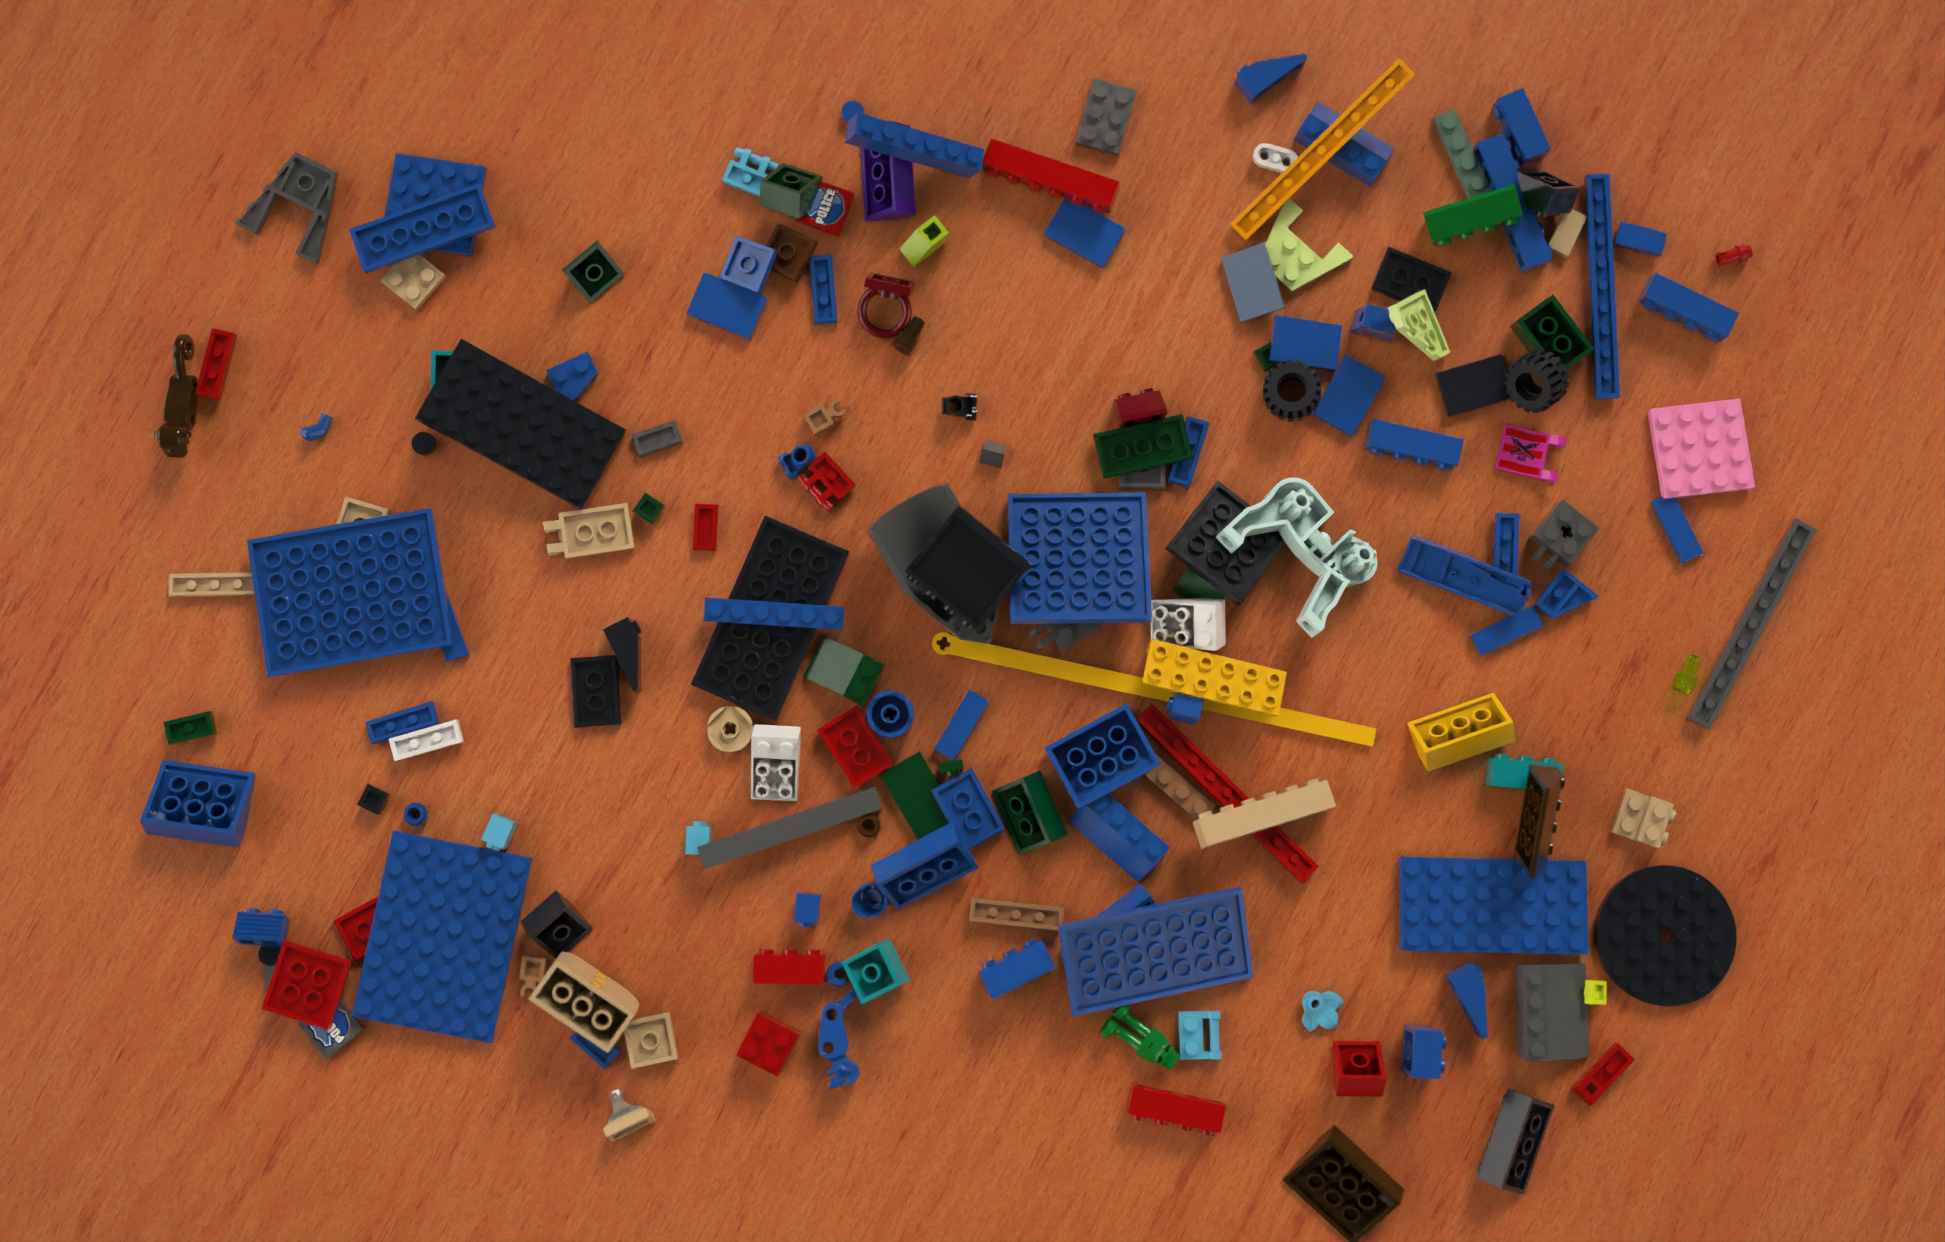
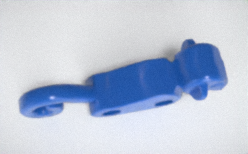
M842 961L831 964L826 971L827 981L832 986L842 987L848 983L846 977L840 979L835 977L836 971L845 970L841 963ZM854 987L838 1003L830 1002L826 1004L821 1013L818 1050L821 1056L833 1062V1067L827 1072L828 1076L835 1074V1077L829 1082L830 1090L839 1086L843 1088L844 1084L850 1086L856 1082L860 1075L859 1066L846 1056L849 1042L843 1021L844 1009L857 997ZM830 1009H835L838 1013L835 1020L827 1018V1012ZM827 1042H831L834 1045V1050L830 1054H826L823 1051V1046Z

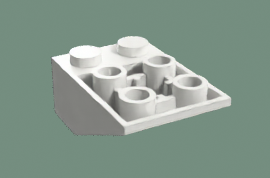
M1225 599L1151 600V639L1200 650L1216 651L1226 645Z
M754 725L751 736V799L797 801L801 727Z

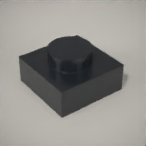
M367 784L357 805L380 815L390 793Z

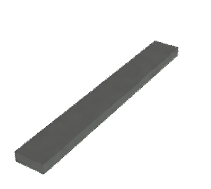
M872 787L697 848L705 870L883 808L876 787Z

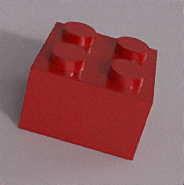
M759 1010L736 1056L778 1077L801 1031Z

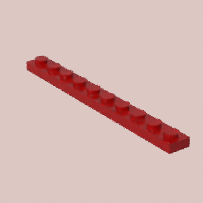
M1152 703L1136 718L1139 726L1222 807L1233 804L1234 808L1242 806V801L1250 799ZM1278 826L1251 834L1301 884L1305 883L1319 867Z

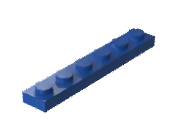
M705 597L703 621L843 631L844 607Z

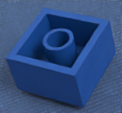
M1405 1024L1402 1072L1416 1078L1441 1079V1073L1445 1071L1442 1049L1446 1047V1036L1443 1035L1442 1030L1433 1026Z

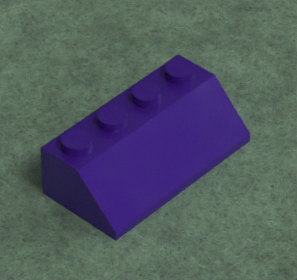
M889 121V122H893V123H896V124H900V125H903V126L910 127V125H906V124H902V123H898V122H894V121ZM860 147L865 221L901 220L915 215L913 163Z

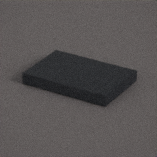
M1388 247L1371 290L1401 301L1425 289L1434 313H1436L1452 272Z
M1502 354L1435 374L1448 417L1510 400V394H1507L1505 391L1507 385H1504V380L1507 378L1505 376L1507 370Z
M616 655L570 658L575 728L622 724L619 665Z

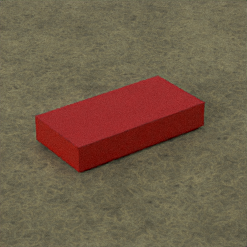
M695 504L693 550L717 551L719 505Z

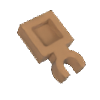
M839 399L833 400L827 409L822 403L803 414L815 436L835 425L832 418L845 416V409L840 412L834 410L835 406L840 404Z
M526 955L522 957L519 980H526V983L520 990L521 997L526 996L528 988L534 991L538 986L537 982H541L546 973L548 958Z

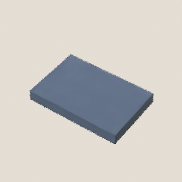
M1261 243L1221 258L1241 323L1285 308L1266 243Z

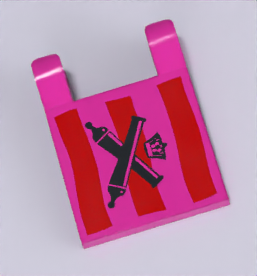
M1505 425L1495 470L1555 483L1558 480L1559 473L1543 470L1548 445L1563 448L1566 445L1567 438Z

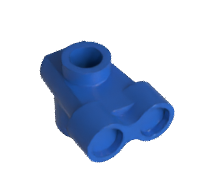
M807 444L805 446H797L791 453L785 452L777 458L788 478L793 480L800 475L799 472L818 457L812 446ZM807 453L806 459L802 461L803 454Z

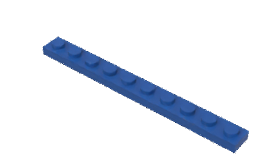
M1587 174L1584 177L1591 332L1592 346L1594 347L1592 351L1595 400L1620 398L1610 174Z

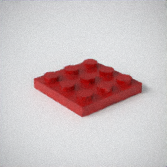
M284 940L261 1009L327 1030L331 1029L353 960Z

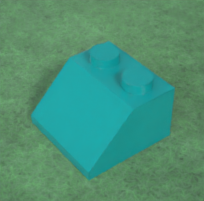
M890 938L841 962L862 1005L910 981Z

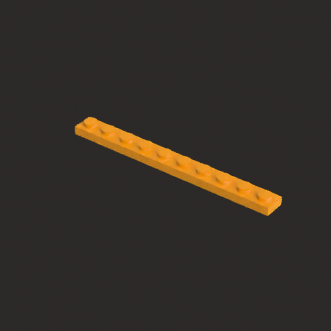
M1399 58L1230 225L1247 240L1415 76V73Z

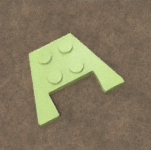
M1288 199L1281 208L1267 239L1266 246L1277 281L1291 293L1321 275L1334 270L1343 263H1347L1353 258V255L1340 243H1337L1321 259L1288 229L1303 212L1291 199Z

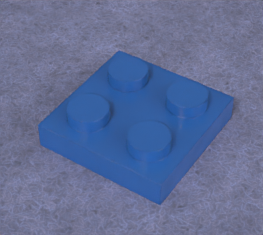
M736 235L719 278L762 294L778 251Z

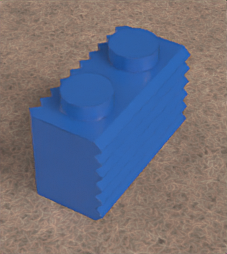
M247 908L246 912H237L232 938L239 945L282 947L283 941L287 937L290 920L280 910H270L269 913H261L258 909Z

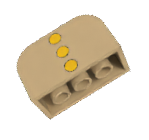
M569 952L560 953L529 998L530 1001L607 1053L635 1016L640 1005L638 1000L627 989L583 959Z

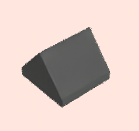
M985 440L979 463L1001 468L1007 446Z

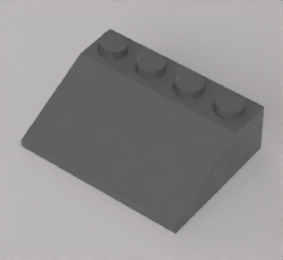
M1586 963L1515 964L1518 1058L1524 1061L1589 1058L1588 1005L1585 1004L1584 996L1585 980H1587Z

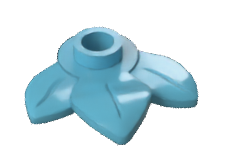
M1309 991L1304 994L1302 1007L1305 1011L1302 1016V1022L1305 1028L1310 1032H1313L1318 1025L1326 1029L1336 1028L1338 1025V1015L1335 1010L1344 1003L1343 999L1331 991L1322 994L1318 991ZM1317 1000L1316 1005L1312 1007V1001Z

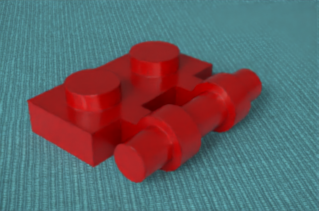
M825 451L808 466L813 472L810 478L804 473L797 477L804 491H809L816 499L815 502L818 506H823L827 512L834 507L829 500L831 496L834 495L841 501L856 487V484ZM819 480L828 488L824 493L815 486V483Z

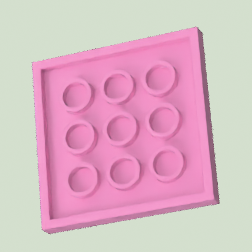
M1740 398L1654 408L1647 411L1661 497L1663 496V499L1755 488Z

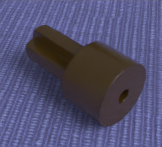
M914 316L905 331H900L893 343V347L902 354L910 355L918 342L916 338L924 326V321Z

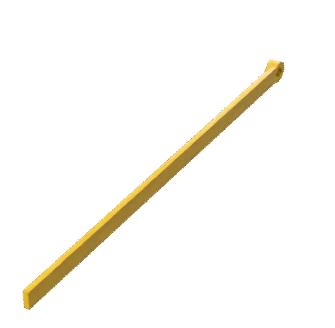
M947 632L938 633L932 640L934 651L941 656L949 654L1168 702L1169 697H1173L1174 691L1145 685L1142 683V677L996 645L960 640ZM942 638H947V642L950 643V647H945V650H940V645H937V641H941ZM1203 699L1201 709L1373 747L1376 728L1280 708L1278 716H1272Z

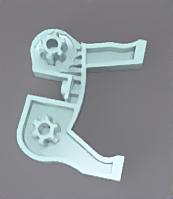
M1287 478L1277 483L1260 503L1243 510L1216 538L1232 554L1244 543L1246 536L1279 531L1294 555L1308 569L1319 576L1296 620L1306 633L1313 638L1325 628L1327 615L1338 603L1344 589L1364 583L1375 574L1377 569V553L1369 543L1354 537L1353 535L1356 532L1351 529L1332 545L1330 543V536L1325 532L1320 533L1317 529L1334 511L1310 483L1300 478Z

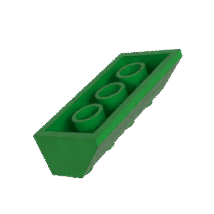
M1515 184L1423 212L1433 246L1438 245V247L1451 244L1453 239H1470L1474 237L1476 232H1493L1497 230L1496 226L1506 224V227L1520 223L1519 219H1523Z

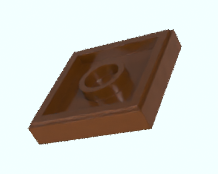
M777 223L766 244L767 247L778 251L771 271L798 283L818 245L817 240Z

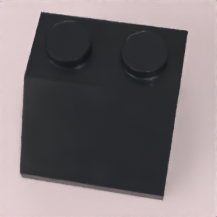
M1544 170L1518 172L1517 178L1526 205L1535 210L1534 213L1536 215L1547 217L1548 215L1560 216L1561 214L1571 213L1580 187Z
M557 890L520 921L529 938L555 959L558 958L561 952H568L593 929L571 902Z

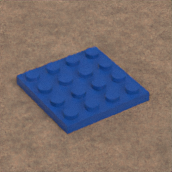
M396 153L384 217L480 183L484 190L487 168L480 165ZM476 235L432 251L472 257Z

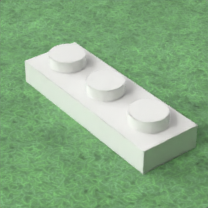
M457 719L389 739L394 761L404 760L464 742Z

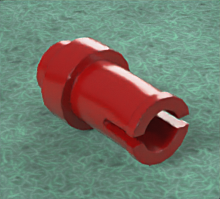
M1740 244L1735 246L1734 249L1717 252L1715 254L1718 267L1735 262L1744 263L1753 256V251L1750 245Z

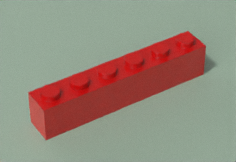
M992 138L983 157V171L991 177L997 178L1001 176L1006 178L1009 183L1027 185L1032 191L1040 192L1042 190L1048 192L1053 198H1066L1076 206L1086 205L1092 207L1093 211L1104 214V212L1111 213L1120 189L1119 181Z

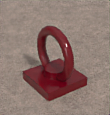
M871 272L866 277L864 287L869 289L864 292L858 303L859 321L863 328L875 337L892 338L898 336L900 331H904L911 320L912 307L908 297L914 291L915 282ZM878 295L900 301L903 315L895 327L879 329L869 321L867 305L872 297Z

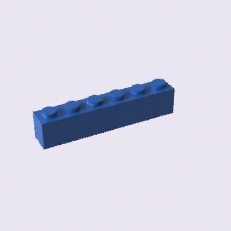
M858 112L847 122L845 143L967 178H972L982 171L983 148Z
M1502 133L1477 142L1473 150L1491 190L1494 191L1515 184L1523 219H1519L1520 223L1506 227V224H1503L1502 226L1521 274L1548 264L1552 260V248L1548 243L1546 244L1543 236L1544 228L1540 222L1538 223L1534 213L1535 210L1526 205L1517 178L1520 167L1518 162L1512 157L1510 141L1505 139Z

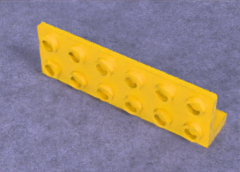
M1151 639L1145 654L1147 655L1142 679L1143 684L1272 716L1279 715L1287 672Z

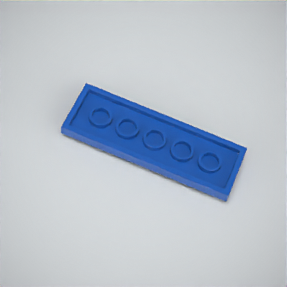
M480 183L351 228L349 231L363 271L367 274L496 228L482 186Z

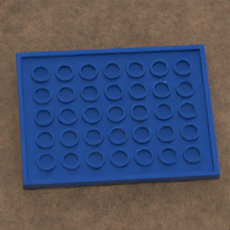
M432 508L247 540L267 677H276L454 645Z
M394 830L391 836L352 1017L493 1043L533 857Z

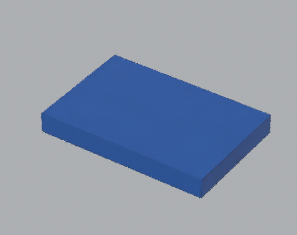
M1064 198L1044 232V236L1103 269L1125 228L1085 205L1076 206L1070 200Z
M704 272L687 310V315L751 340L768 298Z
M1276 315L1274 316L1269 361L1285 364L1286 360H1291V363H1296V360H1300L1301 364L1305 365L1307 363L1310 365V368L1336 371L1342 325Z
M1345 355L1312 415L1352 437L1386 377Z
M972 768L931 790L948 823H954L964 836L970 849L1005 830Z

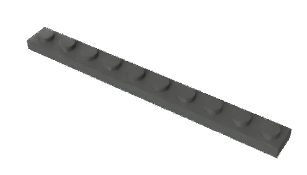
M1797 518L1792 521L1686 719L1706 730L1711 728L1817 529Z

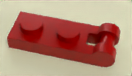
M1615 1042L1585 1075L1572 1085L1571 1090L1576 1095L1580 1094L1583 1097V1102L1587 1106H1591L1635 1059L1619 1043ZM1590 1083L1595 1087L1591 1092L1586 1088Z

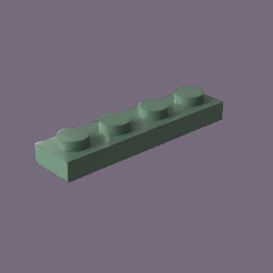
M1455 109L1434 117L1432 120L1467 198L1492 191Z

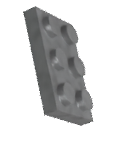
M1093 78L1075 145L1119 157L1137 90Z

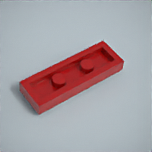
M214 328L211 329L195 395L220 401L237 334Z

